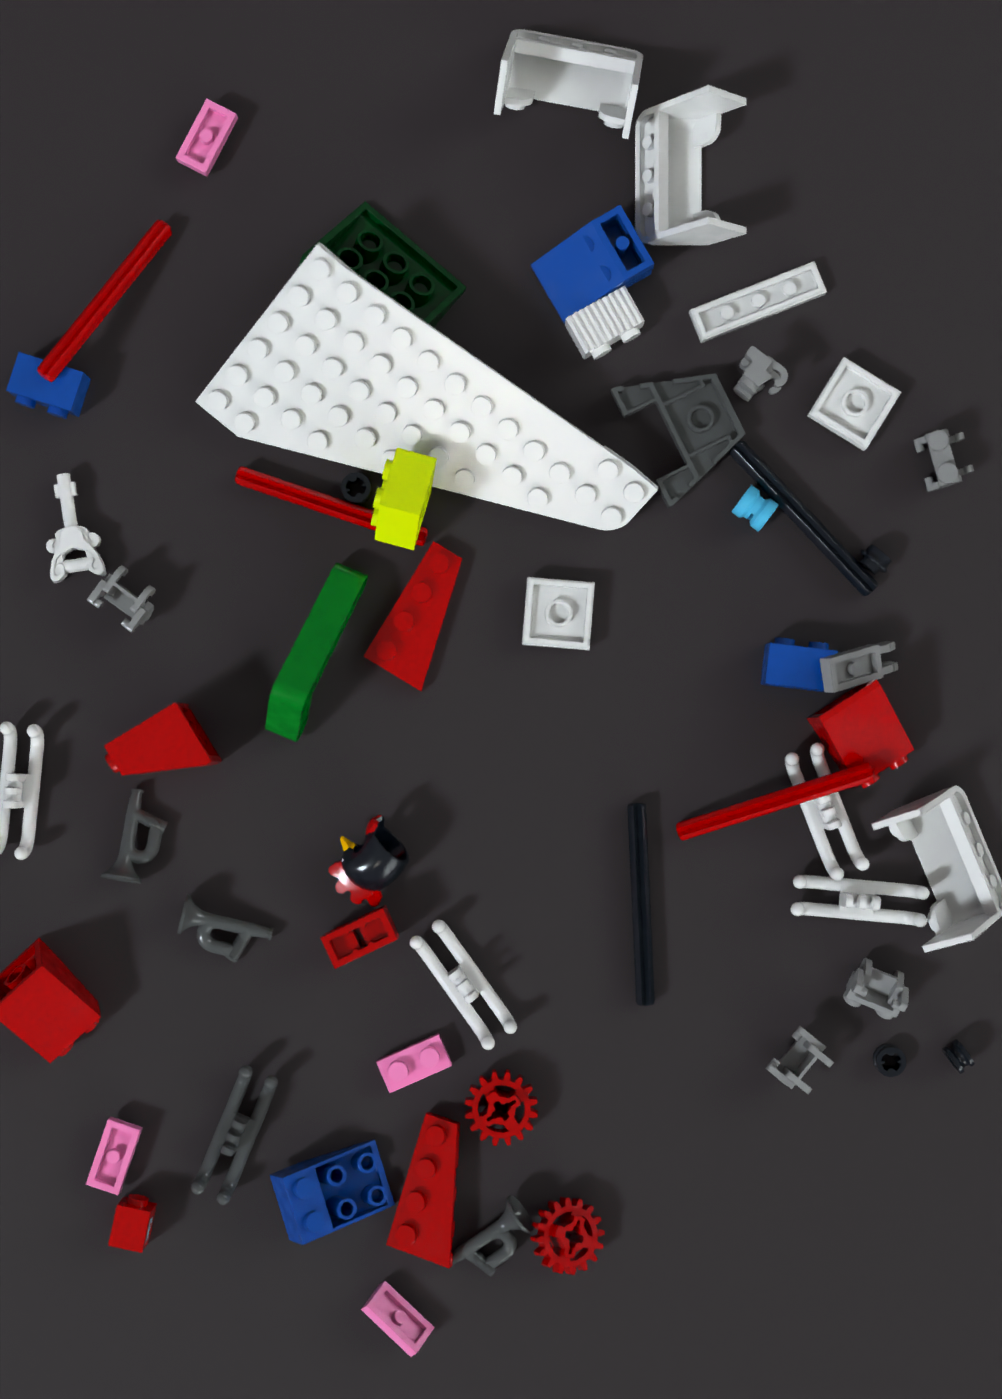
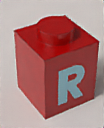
M130 1194L128 1197L124 1196L116 1207L108 1246L142 1253L149 1243L157 1203L148 1202V1197L139 1194Z

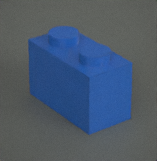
M18 352L6 391L16 397L15 403L35 409L36 404L48 407L47 413L63 419H67L68 414L79 417L91 379L82 371L65 367L53 382H49L41 377L37 371V367L44 359Z
M776 637L774 643L765 644L760 685L824 692L820 658L837 654L838 651L828 650V643L808 642V647L795 646L794 639Z

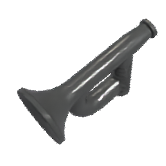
M131 789L132 793L127 806L118 857L113 866L101 873L100 877L141 884L142 880L136 874L132 862L145 864L157 856L161 846L162 835L168 825V821H164V819L155 817V815L142 810V794H144V791ZM138 823L144 824L148 828L150 827L147 845L144 850H137L135 848Z
M187 894L177 934H181L190 927L198 926L197 939L204 950L224 955L230 961L237 962L252 937L268 938L270 941L273 927L267 928L256 923L205 912L194 903L191 895ZM213 929L238 933L233 943L215 940L210 934Z
M509 1195L506 1198L505 1211L496 1222L452 1251L453 1265L467 1259L480 1270L482 1269L484 1273L492 1276L499 1265L512 1257L517 1248V1239L512 1230H521L526 1233H530L533 1230L527 1211L516 1197ZM500 1239L503 1241V1246L487 1257L478 1251L492 1240Z

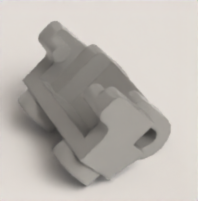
M751 346L739 364L744 374L733 388V391L743 400L750 401L756 393L765 387L764 383L772 379L774 387H771L768 392L770 395L776 394L788 379L787 370L772 357L766 356L755 346Z
M945 428L913 440L917 453L925 451L924 445H928L938 480L934 482L933 476L924 479L927 492L962 482L961 476L974 472L973 465L957 469L950 444L965 439L964 432L948 437L950 436L949 431Z
M121 565L113 574L109 573L105 580L101 579L87 598V601L100 609L104 602L99 598L103 597L132 618L131 621L125 618L121 625L133 633L139 625H143L151 617L154 605L149 601L147 603L145 601L149 596L152 597L156 589L148 585L137 597L118 583L121 576L125 577L128 573V569Z
M864 958L860 967L852 972L846 984V991L843 994L844 1000L853 1007H860L863 1004L873 1008L880 1017L887 1020L897 1017L900 1011L904 1012L909 1001V988L904 986V973L896 970L893 975L873 968L872 960Z
M799 1026L792 1034V1037L795 1039L792 1046L781 1059L773 1058L766 1066V1069L790 1089L797 1085L805 1093L809 1094L813 1089L803 1082L801 1078L817 1059L821 1060L829 1068L834 1062L822 1053L826 1046L803 1027Z

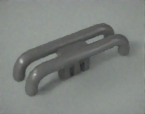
M243 1065L239 1069L232 1092L198 1174L191 1186L194 1194L203 1193L220 1154L232 1157L235 1153L217 1195V1202L220 1205L228 1204L236 1189L278 1086L277 1077L273 1075L266 1077L251 1117L238 1113L253 1075V1069L249 1065Z

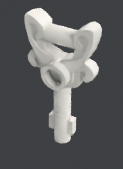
M69 473L56 475L58 484L54 485L55 498L60 499L64 528L58 530L55 533V538L49 539L46 543V549L49 553L54 554L51 561L50 578L53 583L58 584L68 576V573L87 570L96 575L106 576L105 564L95 549L101 544L100 536L94 532H89L83 526L77 525L73 496H78L76 482H71ZM74 550L86 552L87 557L65 560L66 555Z

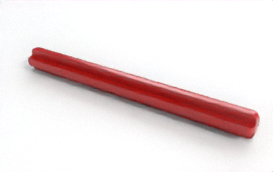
M160 219L155 221L37 367L41 377L49 382H53L172 235L171 227Z
M240 466L236 472L235 482L238 485L376 531V527L371 525L374 510ZM421 527L416 545L423 546L428 537V530Z
M866 762L681 821L676 824V830L679 838L684 841L873 781L875 775L871 764Z

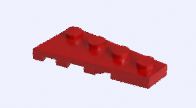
M433 541L363 657L422 692L463 559Z
M427 1112L386 1245L450 1269L453 1266L452 1239L455 1231L454 1202L456 1201L457 1186L455 1184L459 1157L460 1122Z

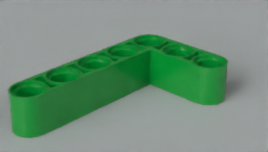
M338 562L335 563L273 685L268 703L266 730L291 741L298 742L308 720L313 692L362 595L368 575Z

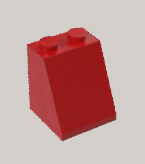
M877 679L854 687L807 718L840 771L866 762L871 764L875 778L873 781L861 784L863 789L880 779L878 773L887 767L894 770L909 760L906 755L914 751L906 732Z
M174 702L104 745L108 752L105 755L108 765L115 773L120 772L122 776L217 765L222 762L194 713L186 703Z
M40 938L35 940L0 973V1022L49 1063L53 1062L58 1056L66 1055L73 1047L74 1041L83 1033L92 1031L100 1020L99 1002Z

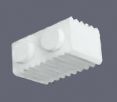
M622 286L586 306L584 309L568 316L565 320V327L583 359L585 360L592 356L596 360L608 354L612 350L610 345L622 340L625 344L641 334L639 329L643 327L645 320L626 286Z

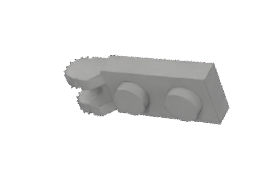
M895 641L867 644L820 658L824 692L835 693L871 680L884 678L883 675L897 671V662L881 661V654L896 649Z

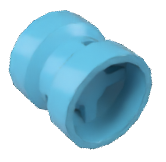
M751 484L731 512L738 518L744 517L750 520V526L759 532L779 504L772 499H763L760 495V490Z

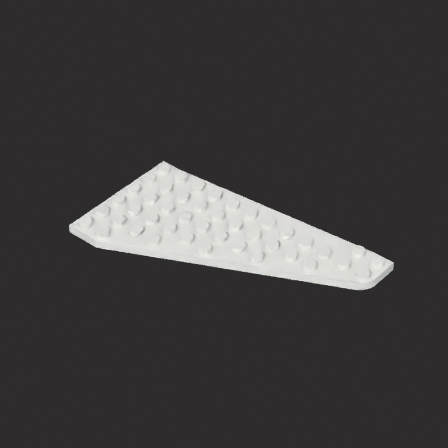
M321 242L310 252L195 401L231 432L241 438L383 474L386 460H393L397 448L437 458L432 487L599 530H615L623 527L658 491V486L633 464L607 446H603L363 279Z

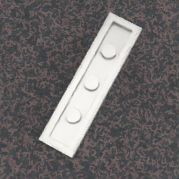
M813 261L690 309L689 315L700 343H703L821 297L827 293L817 265Z

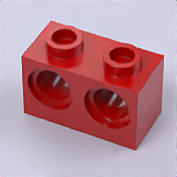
M386 905L324 933L320 939L334 969H337L398 940L400 935Z

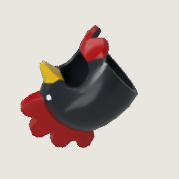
M382 815L372 818L367 824L364 844H356L341 836L342 859L329 867L330 875L339 879L335 885L336 891L340 894L350 891V899L354 904L359 905L364 899H367L371 906H378L383 897L381 890L395 881L409 862L406 848L392 832L384 827L385 818Z

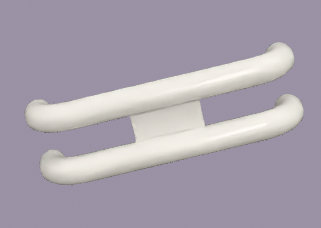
M5 721L0 725V732L4 737L0 773V855L3 853L8 839L11 809L24 808L21 841L19 847L14 852L18 860H24L31 854L35 840L44 754V733L37 724H31L27 727V734L30 736L31 741L28 774L15 773L17 730L15 725Z
M816 742L810 747V755L819 778L831 774L824 756V745ZM794 752L788 753L785 757V766L792 786L805 782L799 766L798 754ZM839 792L800 804L823 865L833 880H841L844 877V871L836 861L824 829L833 830L838 828L849 857L855 867L861 871L869 868V860L865 858L859 846Z
M796 875L793 878V885L798 889L840 891L839 905L813 902L793 903L790 910L795 916L804 915L862 920L923 927L927 924V917L921 913L880 909L881 897L877 896L887 895L925 900L930 894L927 887L842 878L836 881L831 877L815 875Z
M437 919L432 923V929L438 934L459 965L448 972L427 942L418 935L410 939V946L416 950L474 1031L482 1047L485 1050H491L495 1045L494 1038L470 1004L478 998L479 993L496 1015L506 1033H515L517 1024L449 926L443 920Z

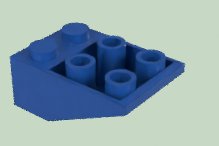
M619 205L592 220L533 262L531 268L562 322L565 324L566 318L575 312L584 309L586 306L622 286L628 288L651 275L655 263L622 206Z
M374 1139L299 1162L270 1174L289 1240L301 1245L395 1205Z

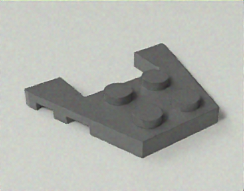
M716 373L677 378L672 381L640 383V385L618 386L610 390L623 419L652 404H656L685 463V466L655 480V484L658 486V490L668 509L673 507L746 434Z

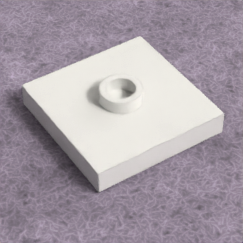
M843 357L807 416L865 451L898 399L901 391Z
M527 577L522 645L590 650L595 582Z

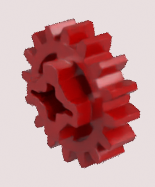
M496 1069L492 1070V1077L489 1080L484 1075H480L479 1081L481 1086L478 1087L471 1084L469 1088L474 1097H465V1104L472 1107V1109L465 1111V1118H474L470 1125V1130L475 1131L480 1128V1140L484 1141L489 1135L492 1137L493 1146H497L499 1138H504L507 1146L511 1145V1137L514 1135L519 1140H523L522 1129L525 1128L530 1131L533 1129V1124L529 1118H538V1111L531 1108V1106L538 1103L537 1096H528L533 1090V1086L531 1083L522 1086L523 1075L521 1074L515 1079H511L509 1069H506L503 1077L498 1076ZM503 1085L511 1087L513 1089L510 1091L499 1090L497 1086ZM484 1094L488 1104L479 1113L478 1104ZM499 1101L502 1105L508 1103L507 1113L504 1114L501 1110L495 1112V1102ZM524 1101V1113L521 1119L518 1120L515 1110ZM491 1125H504L506 1129H496L491 1127Z
M560 1197L559 1203L552 1200L548 1201L549 1211L539 1209L538 1214L542 1220L541 1222H532L531 1225L538 1229V1234L530 1237V1241L538 1242L539 1247L533 1251L534 1255L544 1256L541 1264L549 1268L552 1266V1272L562 1274L565 1271L566 1274L575 1275L576 1267L578 1270H588L586 1261L596 1262L598 1260L597 1256L593 1253L595 1248L603 1249L604 1247L603 1244L597 1242L598 1237L605 1234V1230L597 1229L596 1227L602 1220L601 1217L591 1216L594 1207L587 1204L583 1205L582 1199L573 1198L571 1201L569 1197ZM566 1232L570 1233L569 1239L565 1238Z

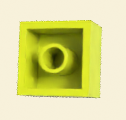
M397 448L393 460H386L382 474V487H378L373 503V508L375 509L371 525L376 527L374 540L410 550L415 549L431 495L437 458Z

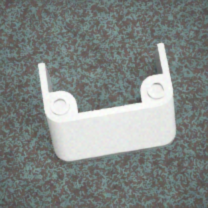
M513 30L501 59L494 114L501 115L504 104L509 109L523 110L525 106L532 104L533 99L599 111L598 116L604 121L606 126L616 129L623 128L622 138L628 139L639 86L643 54L629 48L532 30Z
M707 85L645 109L639 115L635 126V231L642 243L650 245H711L747 234V227L722 221L716 212L710 210L702 211V148L711 145L719 136L721 131V114L745 106V97Z
M955 785L894 809L872 823L874 830L889 826L891 834L900 841H912L931 886L936 902L931 905L927 918L930 928L935 931L936 935L922 946L924 952L972 941L1002 917V880L968 798L961 787Z

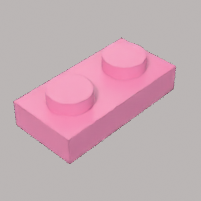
M206 98L175 157L177 162L208 177L238 120L237 114Z
M439 1033L376 1061L389 1093L452 1066L451 1059Z
M114 1117L108 1118L86 1185L115 1195L121 1193L143 1127Z
M386 1281L379 1284L361 1309L410 1357L418 1353L435 1328Z

